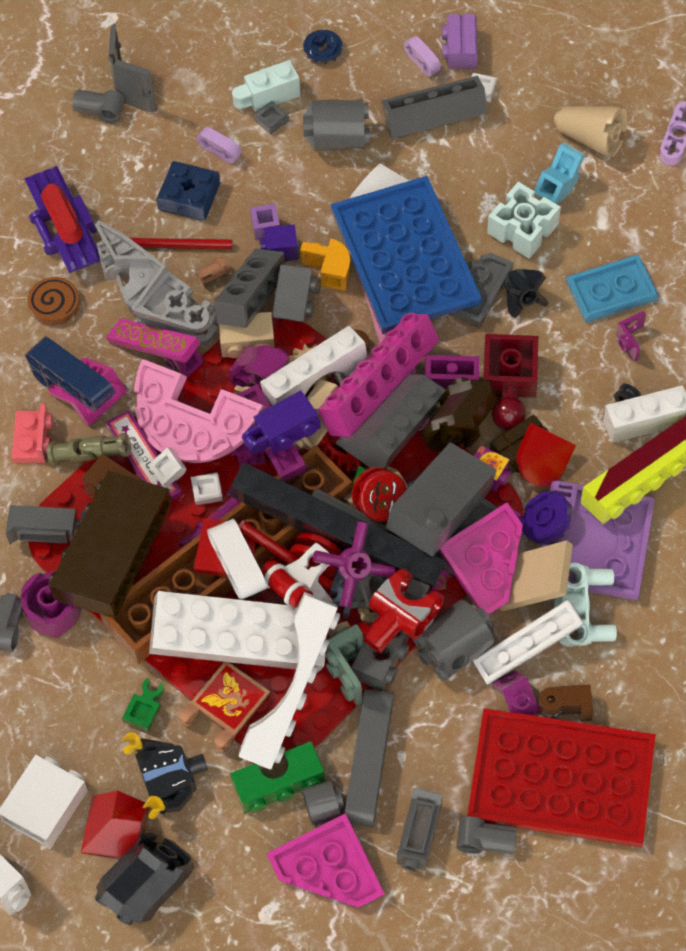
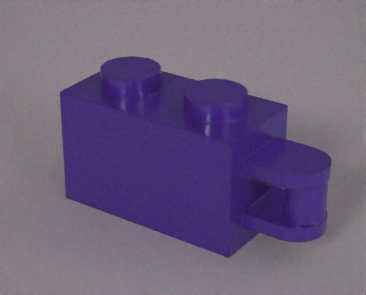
M300 390L255 415L253 418L256 426L245 431L242 435V440L252 454H257L269 447L274 455L279 451L290 448L293 443L313 435L320 429L318 413Z

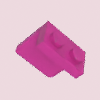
M82 358L79 360L107 379L114 387L116 393L97 411H93L55 383H53L48 391L51 396L71 404L83 423L90 426L119 400L127 390L113 368L89 358Z

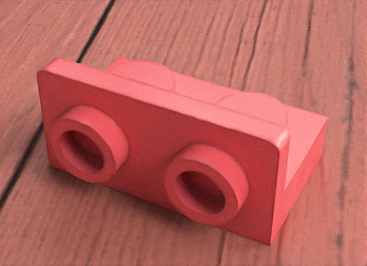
M40 404L39 411H16L12 450L13 463H46L47 446L51 442V438L48 436V429L53 427V415L48 413L46 404Z

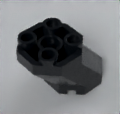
M151 832L139 835L134 845L102 876L96 886L97 894L95 895V900L102 906L109 907L117 914L118 920L127 925H132L134 921L142 923L152 920L156 911L186 881L195 868L193 863L189 864L191 860L190 854L172 840L165 838L163 843L156 840L158 835Z

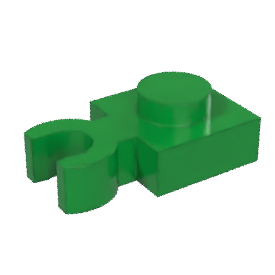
M146 678L142 684V696L133 694L122 717L124 723L147 732L150 731L161 708L160 703L155 702V700L160 699L165 691L164 684L162 683L159 684L156 691L148 690L151 686L149 678Z

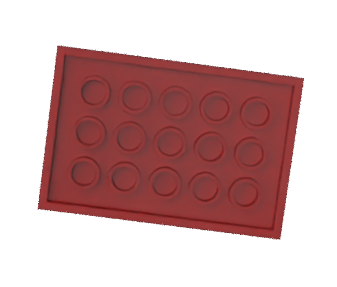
M483 708L467 817L483 819L486 824L642 848L656 734Z

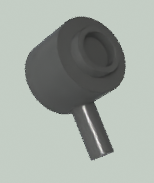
M326 781L302 788L305 806L312 826L315 825L317 828L327 823V821L341 816L340 810L344 809V804L338 786L333 787L331 781Z

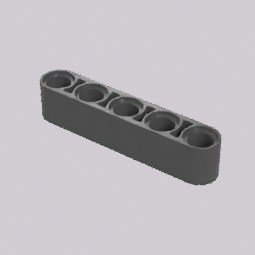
M365 689L345 807V813L351 824L374 826L393 707L394 693L370 689Z

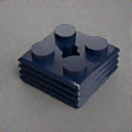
M172 161L156 199L158 209L205 221L221 183L220 173Z

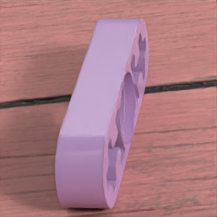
M686 101L680 102L676 106L661 144L659 158L665 165H677L681 161L686 149V135L676 137L672 134V131L677 129L684 131L686 134V122L682 121V115L686 112ZM671 146H676L675 152L672 155H669L668 153L671 150Z

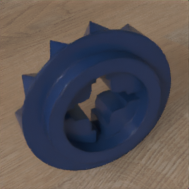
M317 30L305 38L303 49L308 59H313L315 63L323 61L326 64L328 60L335 61L336 57L341 55L342 40L333 31ZM327 42V48L319 51V47H322Z

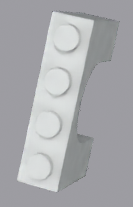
M348 326L260 382L262 391L270 406L279 403L300 390L305 395L313 383L331 372L334 373L335 380L341 385V382L352 374L356 366L367 358L365 342Z

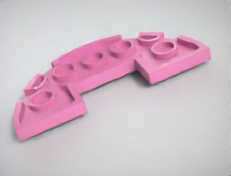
M144 359L141 360L134 387V392L137 393L135 413L138 424L143 428L148 441L154 448L161 453L167 447L172 448L182 462H209L229 454L244 443L242 440L243 433L256 426L253 417L268 409L264 405L221 389L211 414H208L177 401L187 378L185 375Z

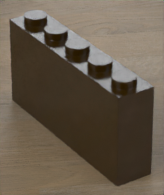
M108 471L104 480H100L93 501L89 502L86 506L85 516L81 524L76 526L72 542L68 548L64 549L57 571H54L50 576L49 588L54 599L116 619L173 504L169 488Z

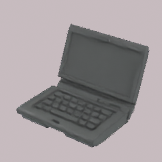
M114 23L110 29L109 62L114 90L125 96V104L144 111L155 112L157 107L151 71L122 61L120 52L121 42L118 41L116 24Z

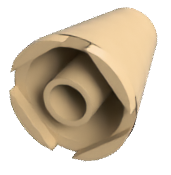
M564 106L556 112L554 124L559 132L605 156L614 157L623 140L619 139L621 131L626 132L627 111L619 106Z

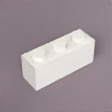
M682 385L606 405L603 422L611 442L616 443L666 430L686 416L685 389Z

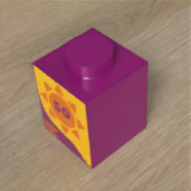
M480 445L474 457L496 469L490 490L496 493L501 485L505 486L511 476V471L509 470L510 459Z

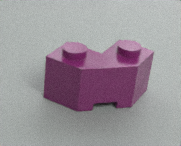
M268 345L245 347L228 371L230 385L234 387H252L258 384L262 388L260 382L290 363V356L282 349H274Z

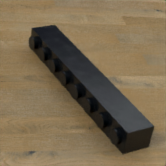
M244 462L227 494L300 531L319 534L334 542L342 551L352 547L357 521L367 523ZM371 524L368 525L363 550L369 555L372 563L394 567L395 572L400 569H406L412 573V579L429 585L430 590L435 587L446 563L445 560L435 555L432 557L418 547Z

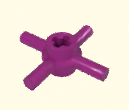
M357 521L353 545L351 548L344 550L341 555L317 550L313 554L314 562L337 566L340 575L345 579L340 601L341 606L351 607L356 581L364 579L369 573L388 578L395 573L394 567L372 563L369 555L363 550L368 523ZM353 561H357L356 567H352Z

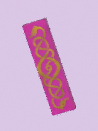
M122 318L119 319L106 337L110 344L184 363L189 360L200 345L197 337Z

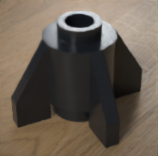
M516 269L506 276L504 287L507 291L508 312L513 318H517L523 310L521 305L530 306L536 302L546 307L549 304L545 297L538 292V288L546 279V276L541 271Z

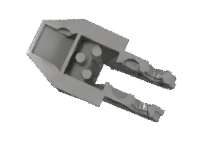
M98 220L95 226L102 241L97 243L104 277L107 280L117 279L125 303L130 313L138 318L137 322L197 337L200 345H207L212 342L219 328L215 325L217 319L213 314L214 311L211 303L208 300H204L199 306L191 298L194 293L193 290L169 272L163 263L126 235ZM201 314V317H199L198 319L194 318L195 316ZM206 330L207 334L204 335L201 332H204Z

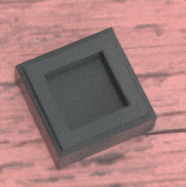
M270 102L254 114V121L271 135L289 121V116L274 102Z

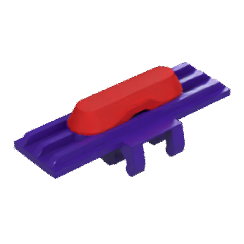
M58 166L24 178L38 210L29 215V219L32 224H35L45 245V253L47 255L59 253L69 273L100 262L98 248L90 232L96 233L97 231L95 223L90 217L81 196L72 197ZM45 221H53L58 232L55 233L56 237L52 238Z

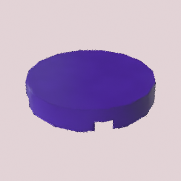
M545 491L533 497L526 504L524 519L522 515L520 518V522L523 525L522 532L529 540L538 544L549 543L561 536L569 526L572 517V507L561 493Z

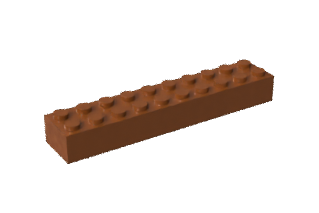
M314 446L301 456L307 470L285 481V483L312 495L315 489H319L345 503L343 498L352 491V481L317 446ZM243 502L219 519L223 521L234 519L239 524L245 520L285 549L295 542L299 533L303 532ZM200 535L133 585L116 619L100 614L104 627L137 664L151 655L149 654L154 597L158 591L224 598L234 590L228 577L194 573ZM254 541V558L261 569L266 562L273 560L276 555Z

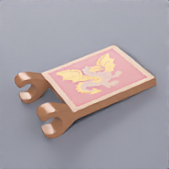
M224 662L195 698L179 712V721L184 726L189 727L199 711L224 728L214 740L216 749L224 753L271 692L229 662Z

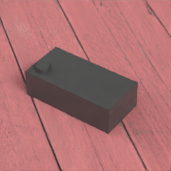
M450 442L391 507L386 529L433 557L490 492L496 469Z

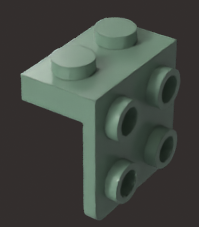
M357 624L350 628L344 627L338 630L334 637L329 639L328 652L325 653V656L328 660L326 666L334 679L338 677L343 684L341 690L348 701L353 700L356 706L362 704V686L348 664L356 659L363 645L362 632Z

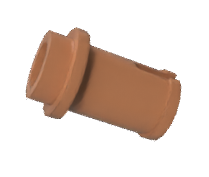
M216 258L214 263L196 271V275L200 277L198 280L202 286H205L222 275L226 277L227 273L230 272V267L224 258Z

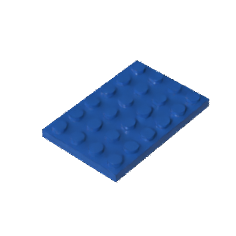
M428 176L330 204L332 215L349 251L350 258L382 334L393 330L401 322V318L409 313L428 314L430 319H434L481 304L482 298Z

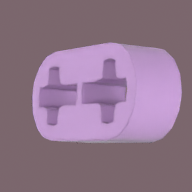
M414 36L404 42V49L407 55L426 76L431 77L441 71V64L438 58L418 36Z
M205 127L196 137L197 142L203 149L229 164H233L242 154L240 147L234 141L212 128Z

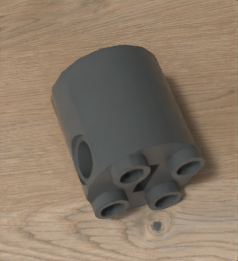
M363 98L358 100H312L303 115L304 137L314 151L343 150L347 148L365 149V144H370L369 128H364V119H369L368 102L363 103Z
M459 600L436 617L419 638L413 639L414 643L420 648L417 651V655L425 665L430 663L434 667L435 674L442 682L446 681L494 645L493 624L489 615L481 607L475 609L466 601Z

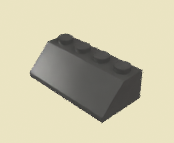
M407 375L351 437L341 436L336 444L370 468H387L434 413L446 390L425 375Z

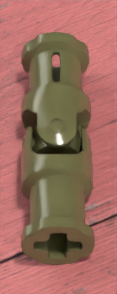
M125 432L114 437L100 435L93 438L71 439L66 443L53 441L47 446V456L50 464L53 466L66 461H72L73 463L93 461L102 454L108 458L115 455L128 457L131 454L130 438Z

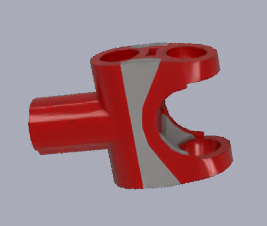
M400 569L388 578L374 593L369 602V608L380 616L362 636L363 641L377 653H381L400 631L412 639L419 638L432 624L444 603V595L438 591H433L418 600L405 598V594L408 591L407 588L413 577L412 573L406 569Z

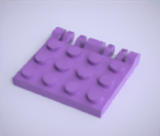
M553 481L550 491L552 493H561L571 504V522L561 536L549 543L540 544L539 548L563 541L573 544L571 563H579L588 566L589 569H613V585H589L588 592L638 601L655 498L644 496L639 503L631 504L625 508L618 518H611L602 524L581 504L582 490L585 485ZM569 571L568 581L574 584L575 575Z

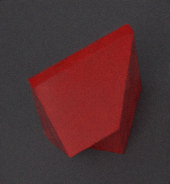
M118 790L92 796L81 853L120 859L134 845L138 836L145 833L150 807L143 808L144 801Z

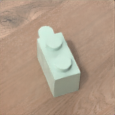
M288 60L244 76V85L238 86L232 91L233 105L237 109L252 106L254 112H258L270 102L278 105L300 97L299 76L291 61Z

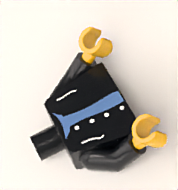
M127 733L121 741L129 742L131 745L124 747L123 752L127 755L135 750L138 752L135 754L149 794V798L143 805V808L151 807L153 809L148 815L149 818L155 819L159 813L166 814L181 811L192 797L193 792L197 790L193 775L208 770L203 753L186 759L181 745L175 746L172 743L143 739L136 733Z

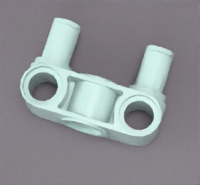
M570 563L569 571L574 573L575 583L572 584L568 581L566 596L555 598L554 608L570 600L585 625L577 629L578 638L576 640L567 635L559 640V642L565 647L586 646L591 644V642L615 641L617 637L615 625H592L589 622L590 601L588 595L589 585H613V569H589L588 566L579 563Z

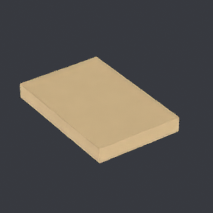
M563 541L517 554L509 602L499 609L506 611L566 596L573 544Z

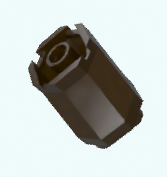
M461 377L455 379L453 385L445 389L446 391L440 401L439 409L421 431L423 442L427 443L430 451L442 452L450 442L456 446L463 444V448L471 447L481 436L479 426L497 402L496 391L491 381L469 380L468 378Z

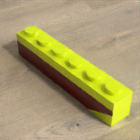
M686 416L585 485L582 490L581 504L604 524L611 518H618L624 509L631 504L639 503L649 491H655L660 488L669 477L677 476L686 466Z

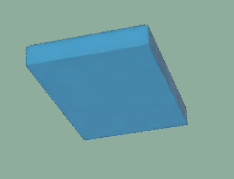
M638 254L567 276L565 281L585 323L657 301L659 296Z

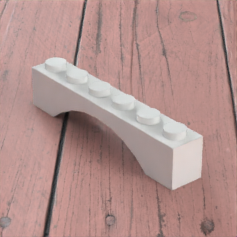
M304 592L293 618L299 642L298 665L293 681L277 706L263 718L249 725L239 750L240 758L270 770L274 762L280 763L285 747L281 746L285 736H291L296 721L292 720L295 710L302 709L307 694L303 693L306 683L312 684L318 667L314 666L318 655L323 657L329 643V640L325 639L329 628L334 630L339 620L340 614L336 612V604Z

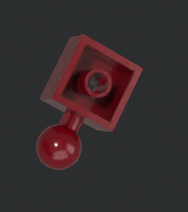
M485 334L483 381H491L496 391V396L501 397L492 408V419L495 425L502 430L509 431L526 418L525 406L517 397L536 398L539 336Z

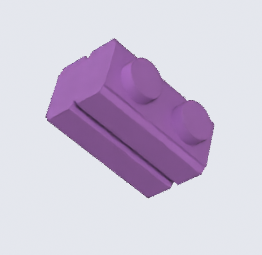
M449 14L447 16V24L442 25V39H447V44L442 45L443 59H447L449 69H461L462 67L464 69H475L478 59L477 17L475 14H463V16L460 14Z

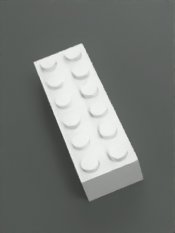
M158 591L154 597L149 654L296 669L298 665L299 642L293 618L297 608L280 604ZM325 654L323 657L318 655L314 666L318 667L317 672L324 667Z

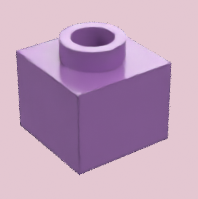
M276 204L250 208L255 240L265 238L264 228L280 226Z

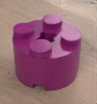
M54 571L45 574L38 573L29 578L21 590L22 609L28 624L33 630L56 638L75 625L80 616L81 608L54 599L49 588V579Z

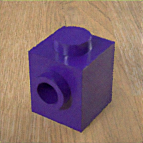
M295 224L264 228L265 238H260L261 249L284 252L285 262L298 260Z

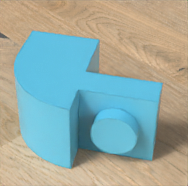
M565 142L560 144L551 167L543 170L534 190L535 195L541 198L545 197L555 204L564 200L580 177L581 173L578 171L586 154Z

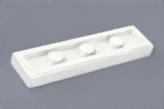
M567 600L478 656L473 662L486 684L490 685L585 624L570 600Z

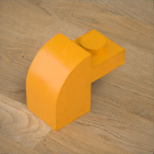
M332 238L328 247L319 243L303 242L300 250L301 264L321 268L322 287L346 291L351 276L350 254L347 248L341 242Z

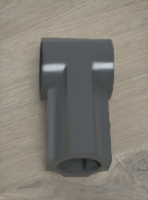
M78 89L74 93L72 107L73 111L97 115L102 121L113 124L118 122L126 99L122 93L115 90H107L102 94Z
M7 593L1 595L0 649L12 652L15 650L18 642V625L23 613L21 598L14 594Z
M462 817L459 821L456 848L461 852L470 854L489 851L513 855L517 828L486 824L483 819L477 817Z

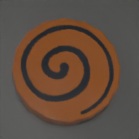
M60 277L45 278L37 282L29 291L27 298L31 315L38 319L40 323L53 326L69 321V318L78 312L80 305L77 288L72 282Z

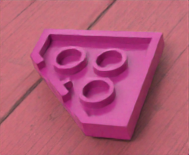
M508 503L500 506L447 540L438 550L476 608L481 607L488 615L509 602L519 539L522 533L523 525Z
M346 813L266 853L279 881L357 908L386 895Z

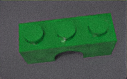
M311 741L284 752L288 769L279 778L271 779L264 776L258 764L255 763L230 773L233 788L244 814L250 811L251 813L260 812L268 804L275 801H288L294 797L295 793L302 791V788L325 782L324 770Z

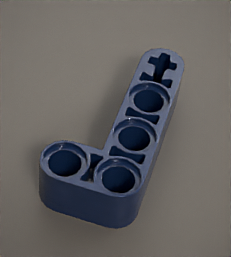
M46 336L25 354L34 377L43 386L49 387L54 382L93 411H97L116 393L114 387L107 379Z

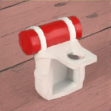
M315 543L301 558L286 567L272 560L266 562L260 569L267 588L273 589L284 599V602L289 607L298 608L304 592L334 603L318 583V577L329 565L321 563L316 567L307 569L309 560L316 550L329 553L318 543Z

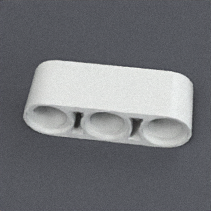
M231 519L208 529L207 534L238 598L242 600L267 589L264 576L236 521Z

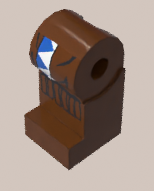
M591 685L545 688L539 695L538 707L540 714L543 717L553 719L560 715L580 714L581 721H592Z

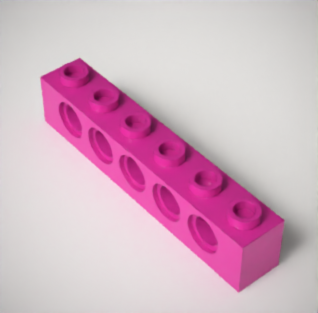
M409 313L403 316L401 322L386 334V338L371 350L369 356L356 366L352 374L341 382V385L334 393L326 397L325 402L317 410L331 436L351 437L439 342L428 314Z

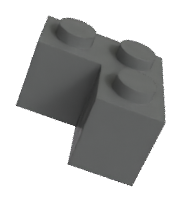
M281 264L272 317L307 323V318L312 317L314 303L310 302V299H314L315 293L319 294L321 288V278H318V273L312 269Z

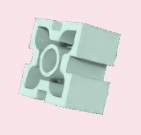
M517 182L506 195V205L500 202L488 216L487 234L502 243L510 240L513 242V249L530 259L541 246L542 236L548 238L559 225L561 207L545 197L540 201L535 198V191Z

